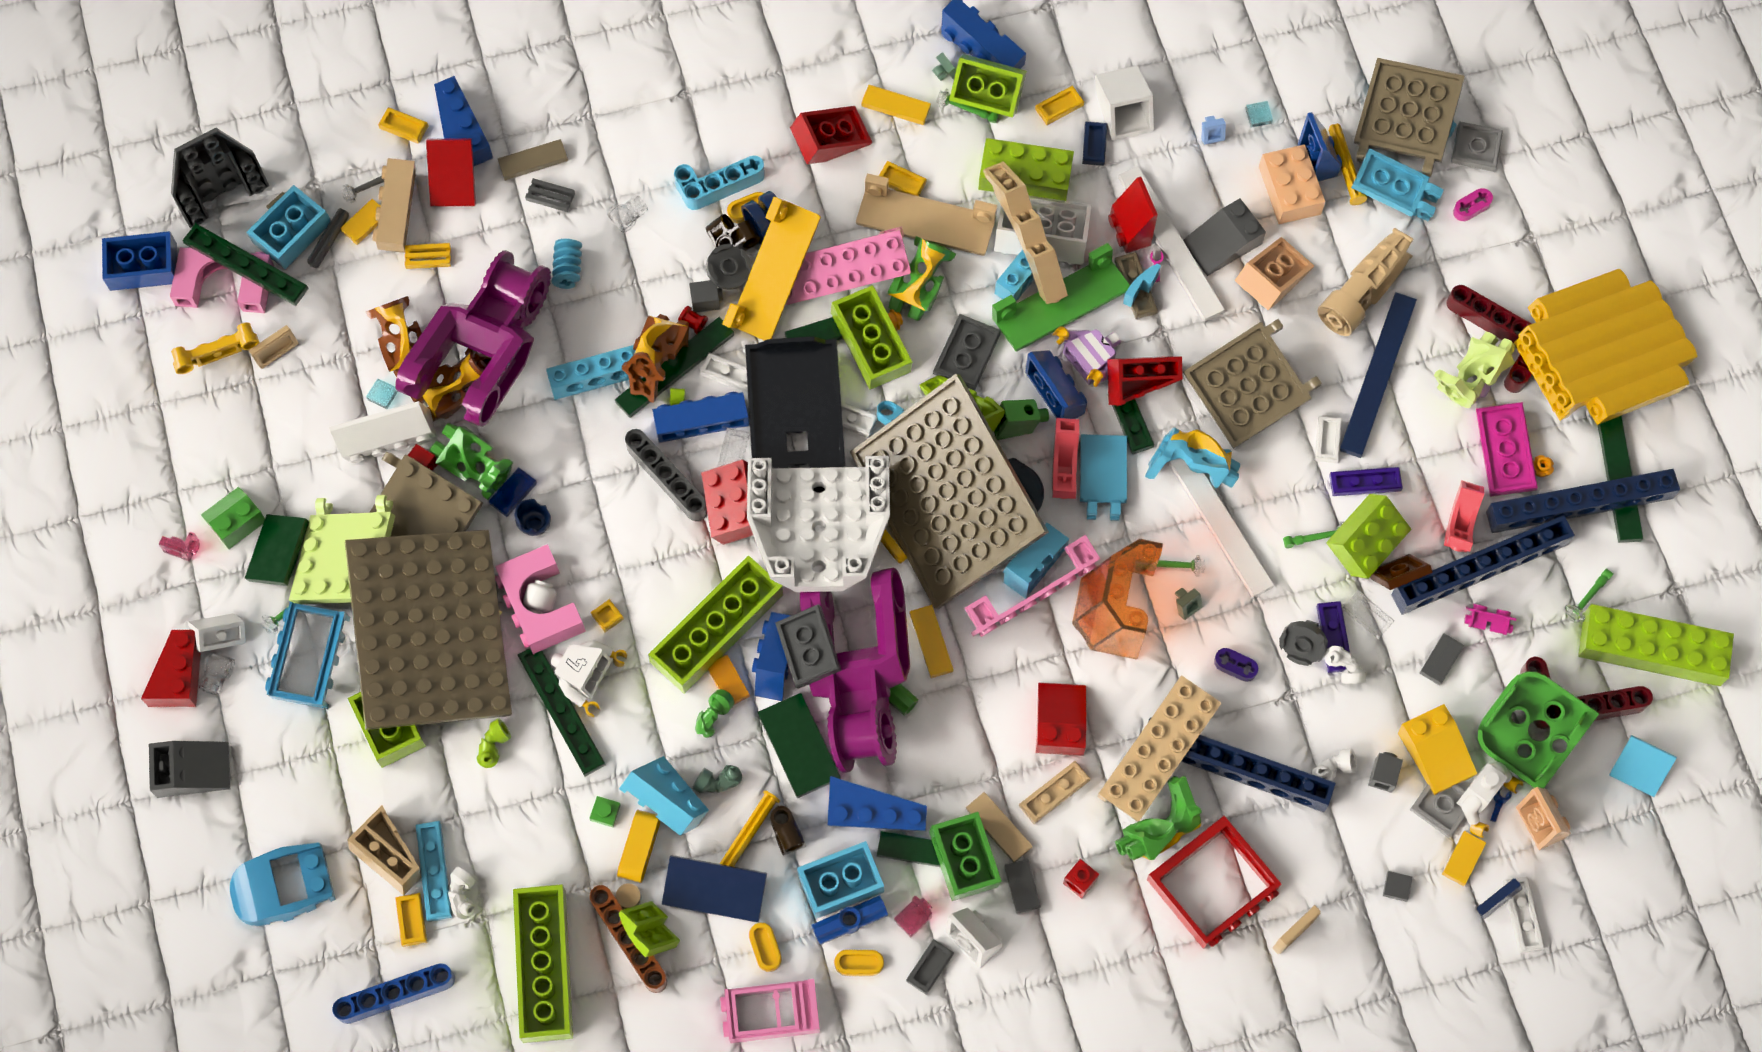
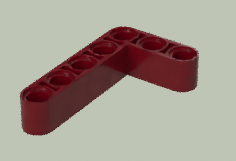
M1465 285L1455 286L1446 302L1449 310L1483 330L1492 333L1501 340L1505 338L1514 343L1519 338L1515 331L1521 332L1528 325L1532 324ZM1455 297H1460L1463 301H1459ZM1475 308H1479L1483 312H1478L1475 310ZM1494 319L1500 320L1503 324L1497 323ZM1521 354L1504 380L1505 388L1511 393L1521 392L1532 376ZM1513 377L1519 378L1521 382L1515 381Z
M1534 656L1529 658L1520 670V673L1530 671L1529 666H1533L1539 673L1550 678L1547 664L1540 657ZM1637 686L1577 696V698L1587 705L1593 704L1596 706L1597 712H1599V715L1594 720L1596 721L1641 713L1652 703L1653 694L1647 687ZM1634 696H1639L1643 700V704L1638 703ZM1611 700L1619 702L1620 708L1615 707ZM1550 705L1546 712L1551 718H1556L1560 715L1561 709L1557 705ZM1543 720L1533 721L1538 728H1550Z

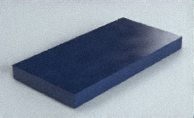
M671 855L661 905L759 922L767 873Z

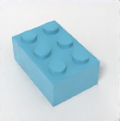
M293 185L246 233L255 246L267 255H270L271 259L283 269H286L327 228L331 220L322 207Z
M866 841L797 868L799 879L815 920L884 893L883 881Z

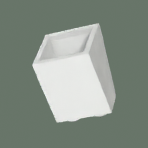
M1138 65L1095 75L1096 94L1111 140L1154 131L1153 94Z

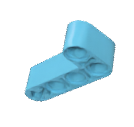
M754 155L699 179L693 168L687 164L679 165L674 170L676 188L685 205L691 210L701 209L763 181L765 177L764 162L760 157ZM682 177H689L686 180H681ZM738 177L737 180H731L730 178ZM718 186L716 189H711L710 187ZM694 194L699 195V196H697V197H695V198H691V197H690L691 195H694Z

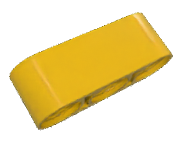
M636 810L619 863L617 877L642 883L661 822L656 818L657 814Z

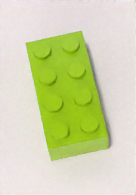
M986 138L978 190L994 192L992 184L985 178L983 169L1004 161L1026 185L1029 196L1066 201L1074 151Z
M873 285L831 303V315L869 390L911 373L913 362Z

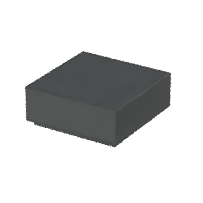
M1388 871L1383 896L1407 902L1412 876Z

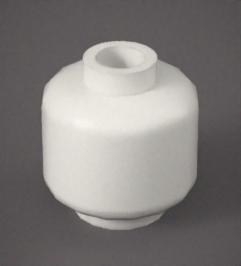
M535 580V583L528 584L523 604L529 607V611L533 613L551 612L557 592L552 589L553 585Z

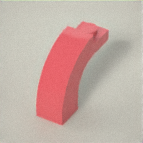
M1056 418L1052 465V498L1076 499L1079 419Z
M1461 480L1449 517L1444 546L1458 552H1470L1473 545V529L1476 517L1484 497L1483 486Z

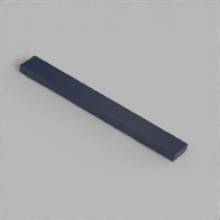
M1397 292L1393 296L1340 446L1341 452L1361 458L1417 301L1415 298Z

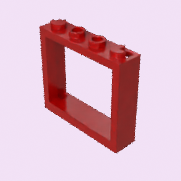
M1225 816L1221 817L1157 867L1147 877L1150 885L1203 949L1208 945L1211 947L1217 945L1223 939L1221 935L1225 931L1233 932L1242 924L1240 920L1244 916L1248 915L1250 918L1261 909L1259 904L1264 900L1269 903L1279 895L1277 890L1282 885ZM1222 833L1267 888L1206 936L1161 880Z

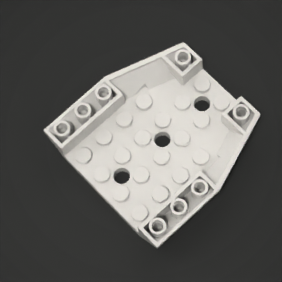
M865 456L866 467L772 469V458H748L747 520L771 580L795 592L844 591L867 578L890 518L889 456ZM820 486L825 488V491L817 493L813 489ZM816 526H823L826 528L822 532H816L813 530V528ZM818 565L826 568L823 572H815L813 570Z

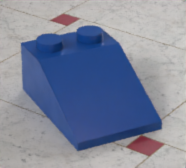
M1312 112L1307 113L1297 146L1305 144L1317 180L1320 182L1337 177L1342 167V161L1339 154L1336 155L1332 136H1328L1326 128Z

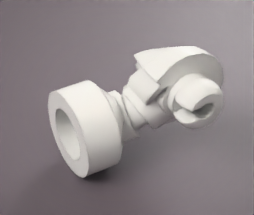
M1331 646L1327 649L1324 658L1329 666H1346V669L1341 673L1342 683L1366 682V672L1360 668L1358 662L1354 661L1357 659L1341 646Z
M1352 748L1342 749L1338 755L1332 756L1331 760L1328 757L1327 760L1321 761L1316 768H1313L1312 775L1334 781L1337 769H1340L1343 773H1355L1356 756Z
M456 867L450 874L451 884L449 888H451V892H448L451 902L450 906L456 917L467 919L474 913L475 905L462 894V891L470 890L476 881L468 872L460 867Z

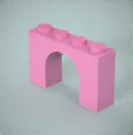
M180 247L170 298L175 306L198 308L201 289L205 279L215 271L228 268L190 247ZM264 252L250 253L274 266L270 255ZM242 277L237 301L242 312L265 313L269 291Z
M548 544L495 566L498 573L495 576L499 589H505L506 595H503L507 608L513 607L515 614L511 615L516 628H522L523 634L520 635V638L525 648L530 646L533 654L586 632L574 602L545 614L530 612L523 606V599L528 584L535 583V580L543 581L560 574Z

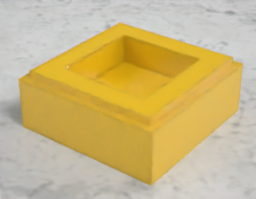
M610 599L590 612L604 633L624 620L622 614Z

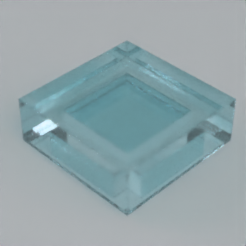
M1268 101L1246 105L1245 110L1250 127L1272 124L1273 118Z
M377 378L366 398L368 401L388 409L398 391L395 386Z

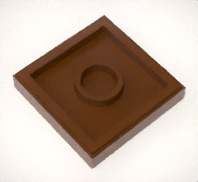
M1408 554L1379 566L1370 576V579L1392 590L1433 572L1430 564Z

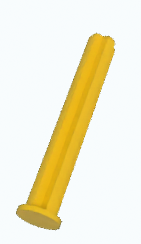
M1338 123L1329 126L1328 131L1333 138L1336 155L1339 154L1341 157V170L1351 197L1349 202L1351 205H1360L1367 200V196L1351 188L1357 173L1341 125Z
M766 790L763 791V798L719 864L735 866L775 803L780 802L775 795Z

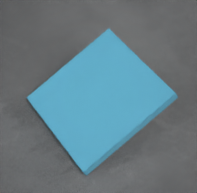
M1631 735L1609 776L1655 797L1677 757Z

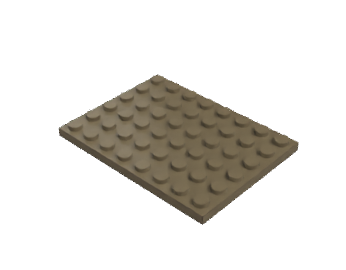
M960 374L953 375L850 451L857 467H866L865 456H889L890 518L888 524L934 609H940L1049 533Z
M489 530L345 540L365 730L511 716L512 709Z

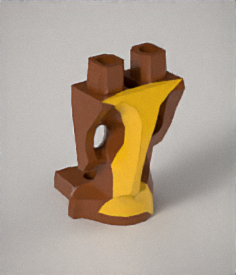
M408 296L365 311L370 319L377 318L381 325L383 336L378 339L379 346L389 372L393 371L396 377L402 362L415 344L410 341V332L416 333L417 340L422 334L417 321H414L413 325L407 326L404 310L409 306L410 300ZM391 324L399 326L400 332L398 334H393L390 331L389 327ZM388 343L395 345L394 352H389L387 349Z
M659 314L657 317L648 316L640 336L635 340L633 350H636L629 361L622 365V370L629 377L631 394L643 395L651 403H654L657 398L658 380H665V371L661 368V365L668 359L674 360L682 347H688L689 323L684 320H680L677 323L671 322L666 315ZM641 377H646V381L641 380Z
M467 348L465 351L466 356L456 365L450 367V365L445 364L437 369L430 386L421 398L415 399L411 397L413 402L419 401L422 404L426 401L429 406L427 408L431 411L433 422L439 418L448 419L463 406L462 402L467 392L465 389L470 387L481 376L491 361V357ZM442 374L444 378L442 382L439 383L437 382V378ZM460 393V399L453 402L454 394Z

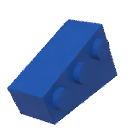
M771 612L769 621H764L762 634L765 635L764 640L759 639L757 653H760L759 659L754 658L752 672L756 673L755 696L783 701L784 683L788 679L789 672L787 671L789 666L775 622L792 615Z

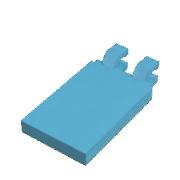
M1371 148L1367 151L1351 187L1411 217L1417 215V217L1429 221L1430 217L1433 216L1436 207L1422 201L1423 198L1436 203L1444 189L1429 183V176Z
M1080 435V502H1087V520H1096L1097 503H1110V520L1119 521L1121 503L1125 504L1127 502V436Z

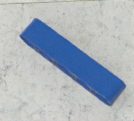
M435 964L341 997L334 1002L332 1012L342 1023L351 1024L448 990L454 985L455 974L446 964ZM440 972H448V978L444 982H437L436 978ZM424 980L423 988L419 991H414V982ZM394 988H399V996L395 999H389V992ZM372 996L375 997V1004L370 1008H366L364 1005L365 1000ZM345 1005H351L349 1015L341 1016V1009Z

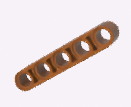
M604 885L594 887L590 892V901L646 988L652 993L662 992L667 986V978L654 955L649 956L648 961L643 965L635 962L636 957L641 952L633 942L631 944H624L622 942L623 937L627 933L621 920L616 924L609 923L610 916L619 914L623 910L608 887ZM599 894L608 895L607 901L603 904L596 903V897ZM658 974L662 976V980L658 985H651L649 983L652 975Z

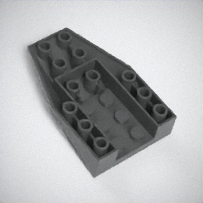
M214 128L174 149L171 195L190 228L195 223L200 225L210 218L203 205L206 201L214 200L218 195L233 190L241 183L249 196L259 194L269 187L253 150L218 128Z

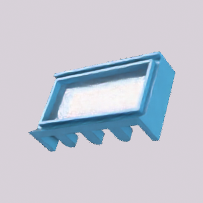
M290 602L289 607L283 613V622L285 623L283 631H280L277 637L279 647L277 654H274L272 657L271 677L267 678L265 684L267 695L272 699L328 709L329 704L325 702L327 690L333 687L334 681L331 679L333 666H338L339 657L336 655L339 643H343L345 640V634L342 632L344 621L350 622L351 617L346 612Z

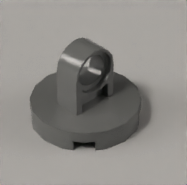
M733 244L718 246L711 252L706 262V272L711 282L725 290L737 289L744 285L752 269L751 260L746 251L742 248L740 250L738 247L733 246Z
M1306 620V622L1296 621L1291 622L1284 628L1279 638V646L1281 650L1284 649L1288 654L1287 658L1290 661L1299 665L1309 666L1312 662H1320L1328 649V640L1325 634L1318 628L1319 623Z

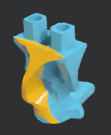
M1174 427L1164 436L1160 446L1149 461V468L1145 477L1155 479L1167 462L1180 458L1186 462L1191 471L1208 473L1210 481L1215 488H1218L1221 483L1232 488L1239 478V473L1237 472L1240 468V463L1231 458L1232 451L1230 449H1223L1210 435L1197 429L1191 432H1183Z

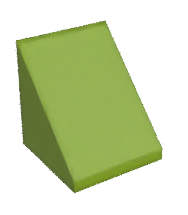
M670 388V406L685 401V389Z

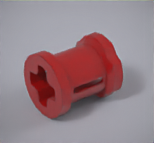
M686 306L681 312L678 321H687L689 327L694 330V333L698 334L704 329L708 317L705 315L701 316L692 311V307Z

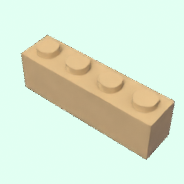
M388 158L387 166L382 167V179L385 180L384 187L380 186L379 200L382 201L381 207L376 209V220L379 221L378 228L373 230V241L376 242L378 250L405 253L416 176L415 161Z

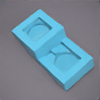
M1157 263L1151 266L1133 281L1125 293L1123 304L1131 307L1140 290L1147 293L1151 291L1159 276L1160 264Z

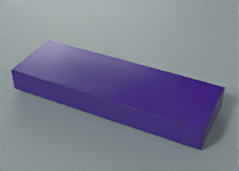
M1399 467L1330 472L1329 474L1332 497L1399 492L1403 489Z
M1341 601L1317 603L1316 608L1320 630L1328 640V648L1331 646H1341L1350 653ZM1326 663L1328 673L1343 672L1346 669V666L1335 667L1329 666Z

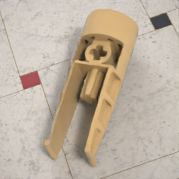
M1394 228L1393 232L1384 238L1350 273L1352 276L1340 290L1332 291L1317 310L1321 321L1330 330L1346 337L1353 333L1365 319V311L1371 304H1376L1402 272L1409 259L1413 257V255L1406 252L1414 240L1412 237Z

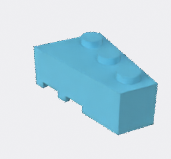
M1048 523L1045 526L1049 533L1017 554L1003 571V583L1025 599L1065 551L1064 547L1069 544V538Z
M664 756L631 771L619 788L623 793L628 791L639 799L638 804L642 807L647 805L658 814L656 818L680 836L696 828L709 811Z

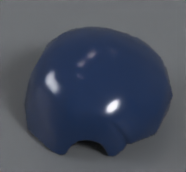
M527 499L521 501L516 506L514 514L516 526L524 534L538 536L550 527L551 515L546 505H540L535 499Z

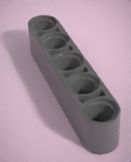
M640 429L628 431L625 436V442L629 454L692 521L703 520L707 515L706 501L699 491ZM634 440L642 441L636 446L631 444ZM649 456L656 457L652 462L646 461ZM664 472H670L671 476L668 478L661 477V474ZM679 488L687 490L683 494L676 493V490ZM695 504L702 506L696 511L690 509Z

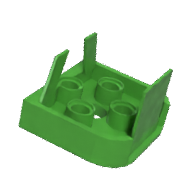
M1526 671L1518 674L1510 681L1482 719L1478 728V741L1487 755L1497 762L1503 763L1508 770L1534 788H1545L1597 718L1599 712L1546 675L1537 671ZM1550 705L1560 707L1561 713L1558 717L1551 718L1547 715L1546 710ZM1515 710H1522L1526 714L1525 721L1522 723L1514 722L1512 713ZM1543 720L1549 725L1550 734L1545 740L1536 741L1529 735L1528 727L1533 721ZM1556 739L1566 741L1567 747L1564 751L1558 752L1553 749L1552 744ZM1521 744H1528L1532 748V753L1529 756H1520L1517 749Z

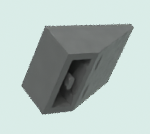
M166 741L148 744L150 791L157 798L230 789L228 742Z

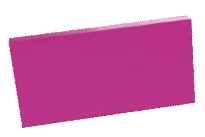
M1523 402L1476 408L1490 497L1537 491L1538 487Z

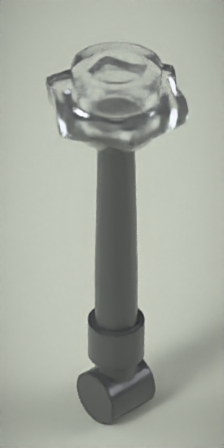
M382 176L356 188L348 184L343 185L344 189L341 190V194L345 202L350 201V203H354L357 193L381 184L385 179H382Z

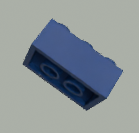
M1050 350L1028 353L1025 373L1056 418L1076 419L1085 414L1087 400L1082 392L1078 393L1074 387L1075 383L1071 375H1066L1062 369L1063 366L1057 356H1053Z

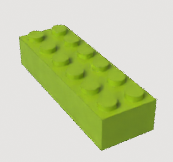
M748 555L648 654L650 663L685 694L784 595L783 586L771 580L768 572Z
M1591 604L1583 615L1578 657L1721 686L1729 679L1734 633Z
M563 884L513 889L519 1039L522 1043L573 1039L566 890Z

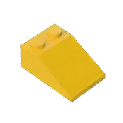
M1445 704L1402 723L1398 735L1427 784L1430 785L1434 795L1477 775L1458 726Z

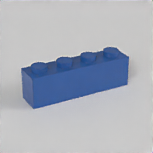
M729 392L725 396L719 397L707 396L698 401L685 400L677 405L670 406L664 404L652 409L659 443L749 426L743 392Z

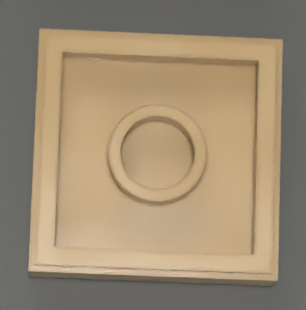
M1314 905L1278 939L1272 949L1277 954H1281L1314 923L1321 914V911Z

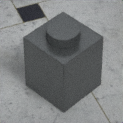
M711 280L689 283L694 312L720 310L719 301H724L721 288H717Z
M1379 752L1374 761L1368 786L1392 793L1397 785L1403 760L1397 758V755L1393 753Z

